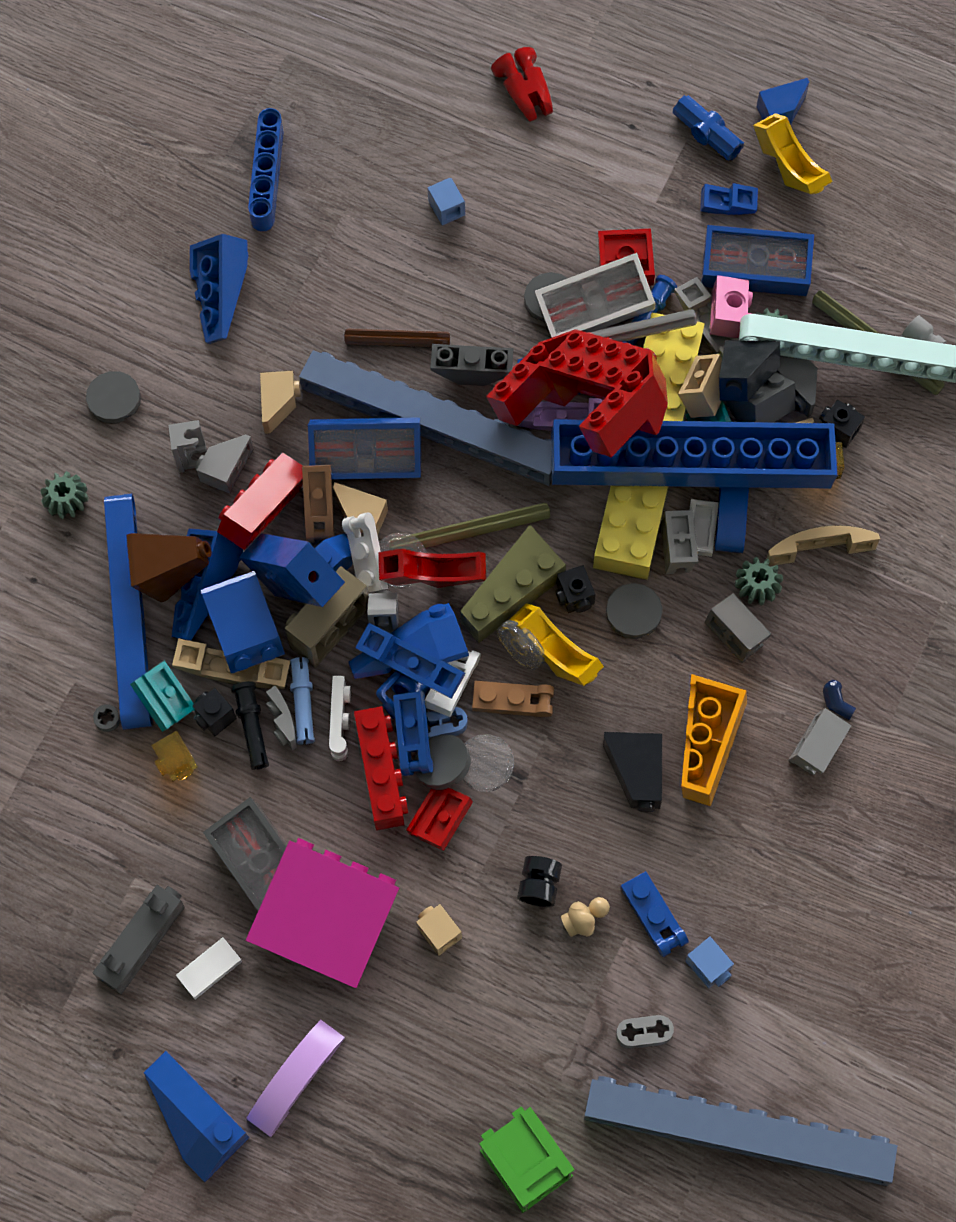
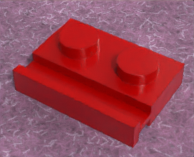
M451 788L444 790L431 789L406 831L409 835L418 837L421 841L444 851L473 801L470 797Z

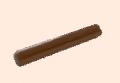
M347 328L344 333V341L348 345L432 347V344L450 345V333Z

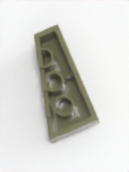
M531 525L528 526L460 611L461 624L478 643L504 625L526 603L531 604L555 586L557 574L566 571V564Z

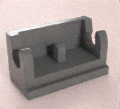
M731 594L713 607L704 622L742 663L764 646L763 642L771 635L766 627L734 594Z

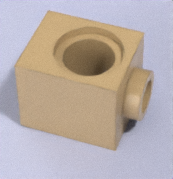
M441 904L435 908L429 906L418 915L419 920L416 921L417 929L438 956L462 939L461 930Z

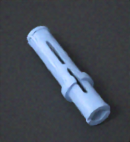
M299 657L290 660L293 683L290 684V691L294 694L296 743L303 745L305 740L306 744L315 742L310 695L313 684L309 682L308 658L302 657V662H300Z

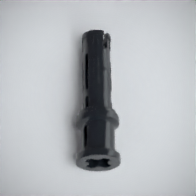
M247 681L233 685L231 692L235 694L238 707L235 710L236 716L241 719L251 769L255 770L257 767V770L268 767L269 762L258 716L260 715L261 706L257 704L254 692L257 688L256 683Z

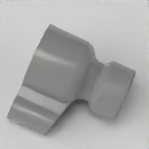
M920 315L909 323L900 336L943 344L947 342L940 335H934L933 326Z

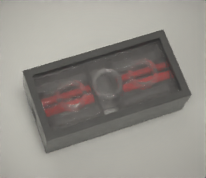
M249 797L206 829L203 834L259 911L287 847V843L260 805Z

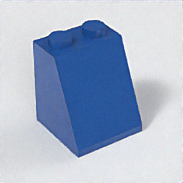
M255 571L201 590L231 674L285 654Z

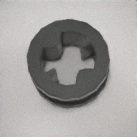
M104 704L99 706L93 715L94 723L104 732L113 731L120 724V714L112 705ZM108 712H112L111 716L114 720L108 721L106 725H103L100 716H106Z

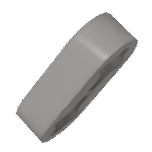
M662 1015L626 1019L619 1024L616 1038L621 1046L631 1049L663 1045L671 1039L674 1033V1026L669 1018ZM656 1023H661L662 1027L668 1028V1031L664 1032L662 1038H659L655 1032L647 1033V1030L654 1029ZM627 1026H631L632 1031H643V1034L635 1035L633 1041H628L627 1036H622L621 1033L626 1031Z

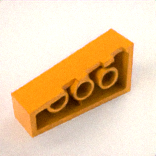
M691 674L681 784L682 795L685 799L711 806L747 705V692L740 688Z

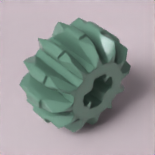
M66 471L63 477H60L59 474L55 473L53 481L45 479L47 487L41 489V495L44 497L41 502L44 507L48 508V512L52 516L58 513L59 517L64 519L66 514L69 513L74 518L75 510L84 511L82 503L88 502L87 486L81 482V478L77 474L71 477L70 473Z
M756 556L753 559V564L745 561L742 565L743 569H738L736 572L738 579L735 581V588L741 589L739 591L740 598L749 596V604H752L754 599H758V603L762 606L765 603V598L772 602L775 600V594L781 592L782 586L780 583L783 581V576L777 574L778 565L769 566L770 560L768 558L764 560V563H760ZM757 579L762 580L760 584L756 583Z

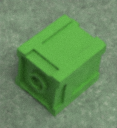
M521 1106L511 1113L514 1118L494 1133L490 1128L481 1135L483 1141L479 1145L482 1148L480 1149L481 1154L520 1211L524 1213L570 1180L575 1169L532 1108L529 1107L524 1110Z

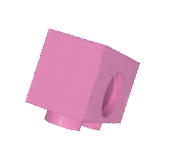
M717 275L711 292L710 335L738 338L740 319L747 314H752L748 313V308H750L753 292L749 291V280Z

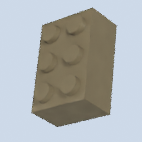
M342 566L338 568L336 573L345 583L323 607L304 603L303 609L298 614H292L285 625L290 649L299 656L308 658L309 663L315 668L368 609L369 595L367 586Z

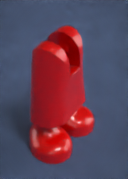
M522 47L515 51L514 59L511 53H506L499 57L492 64L491 71L498 78L507 77L504 81L505 88L524 116L531 122L537 119L534 106L539 105L542 113L547 116L553 113V105L541 68L533 66L537 59L534 48ZM516 65L522 69L524 76L518 72Z

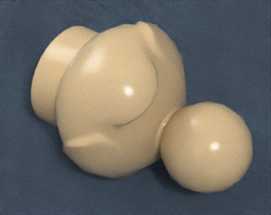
M602 897L594 898L589 907L582 902H574L570 906L569 911L561 915V919L570 937L577 934L586 937L591 936L595 929L594 917H605L609 912L610 906L608 901Z

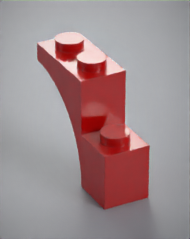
M406 549L378 552L379 580L395 586L421 582L435 588L484 582L486 580V554L483 552L433 554Z

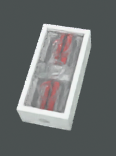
M637 253L535 291L551 338L575 329L587 333L598 331L655 309V301Z

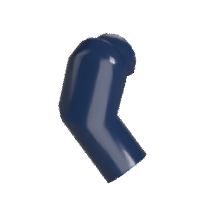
M830 680L823 688L826 707L850 720L856 708L843 701L841 683L837 680Z

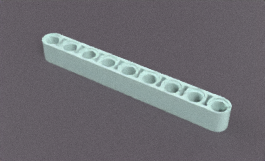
M747 314L740 319L739 341H780L781 356L956 383L955 345L758 314Z

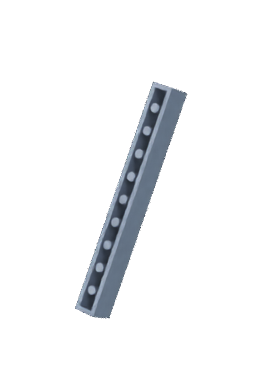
M313 350L299 376L302 390L374 418H420L422 437L547 486L552 481L551 439H540L525 429L517 430L499 419L492 420L486 418L476 410L468 411L463 409L453 401L440 400L427 391H417L409 388L404 382H394L384 378L378 372H368L360 369L355 363L349 361L345 363L337 360L327 352L319 353Z
M599 1076L598 1080L592 1079L584 1116L586 1121L884 1186L890 1185L893 1181L898 1145L890 1144V1139L886 1137L872 1135L871 1139L859 1137V1132L850 1129H841L840 1133L828 1130L829 1126L822 1123L810 1122V1126L798 1124L797 1118L790 1116H780L779 1119L767 1117L768 1113L762 1110L749 1109V1113L737 1111V1106L730 1103L720 1102L719 1106L706 1104L707 1099L702 1097L689 1096L688 1100L677 1098V1093L673 1091L659 1089L658 1093L646 1091V1086L637 1083H629L628 1087L617 1085V1080L604 1076Z

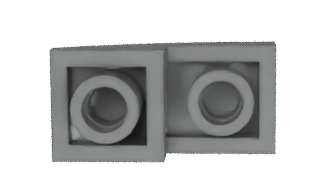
M273 686L266 691L269 700L266 705L270 712L277 717L273 720L276 727L273 733L283 746L288 744L293 751L297 748V737L292 717L283 696L277 687Z

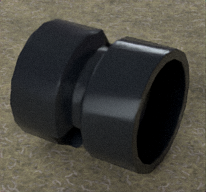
M542 856L525 857L522 871L525 880L520 881L517 899L533 906L553 907L557 895V888L554 884L559 882L562 864L554 859Z

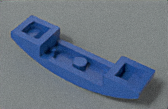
M371 623L368 624L355 647L381 663L451 699L466 674Z

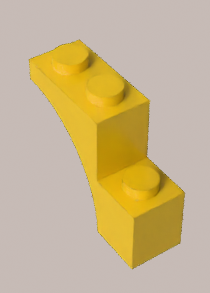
M773 114L753 125L762 152L776 158L785 186L809 194H817L824 190V186L832 183L830 173L820 168L802 148L792 130L788 117Z
M526 603L507 621V624L522 644L527 648L538 651L557 677L585 686L597 677V673L604 667L598 658L588 654L570 641L548 619L540 607Z

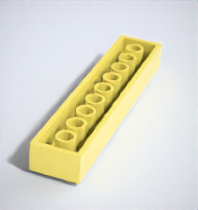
M651 313V318L664 316L663 314ZM697 322L694 326L646 336L643 348H649L655 353L657 363L666 379L668 405L663 421H684L686 408L678 393L695 357L699 355L705 323ZM669 486L610 487L595 550L593 568L648 580Z

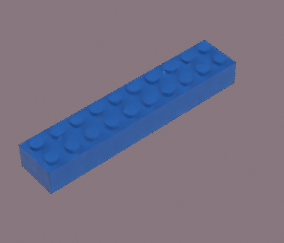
M553 420L551 432L552 485L831 489L837 477L834 423L663 421L660 432L657 435L637 430L612 457L593 452L579 428V425L584 420Z

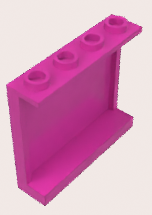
M300 838L297 839L296 843L289 840L245 941L357 988L400 888L395 886V879L382 873L379 874L378 878L367 874L369 868L353 861L351 866L340 862L342 856L326 849L324 854H320L312 850L314 844Z

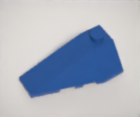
M220 234L190 245L191 279L196 280L198 290L194 293L196 300L201 302L200 320L205 342L208 344L227 339L247 269V240L226 234Z
M188 529L187 536H195L202 541H207L212 553L208 557L209 565L181 588V600L176 603L174 611L173 638L192 640L209 613L201 590L230 580L241 561L239 556L243 553V549L217 531Z
M449 603L431 606L429 610L422 611L390 633L396 638L446 663L469 656L456 616ZM363 652L348 662L354 679L387 674L393 669Z
M165 1051L144 1074L183 1160L206 1182L250 1137Z

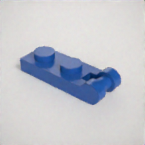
M418 691L393 695L402 775L410 776L418 771H421L423 774L433 772L424 692ZM418 751L419 760H412L411 752Z
M646 871L620 886V889L662 957L670 954L671 949L678 945L682 947L689 943L685 932L678 925ZM669 929L672 935L664 939L660 933Z

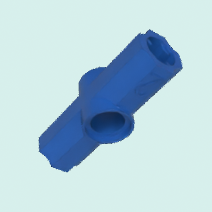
M684 95L678 100L673 108V114L691 129L692 135L700 144H709L728 161L738 156L744 147V142L725 127L724 120L717 112L706 111L689 95Z

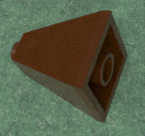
M138 533L126 535L131 587L161 603L167 601L209 565L208 557L212 553L211 547L207 541H202L195 536Z

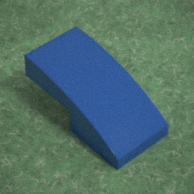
M735 183L730 188L704 184L701 189V212L726 215L756 213L758 188Z

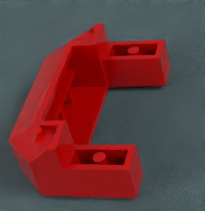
M576 329L539 342L486 396L498 419L518 426L542 400L565 407L578 393L602 399L603 401L579 425V428L591 450L608 457H612L637 430L657 435L660 432L668 405L666 379L652 350Z

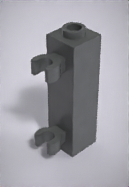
M156 885L92 972L95 977L122 995L185 908L180 900L182 895L169 886L163 889Z

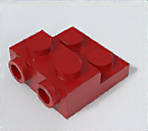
M651 228L598 231L599 267L637 253L648 285L654 286L655 269Z

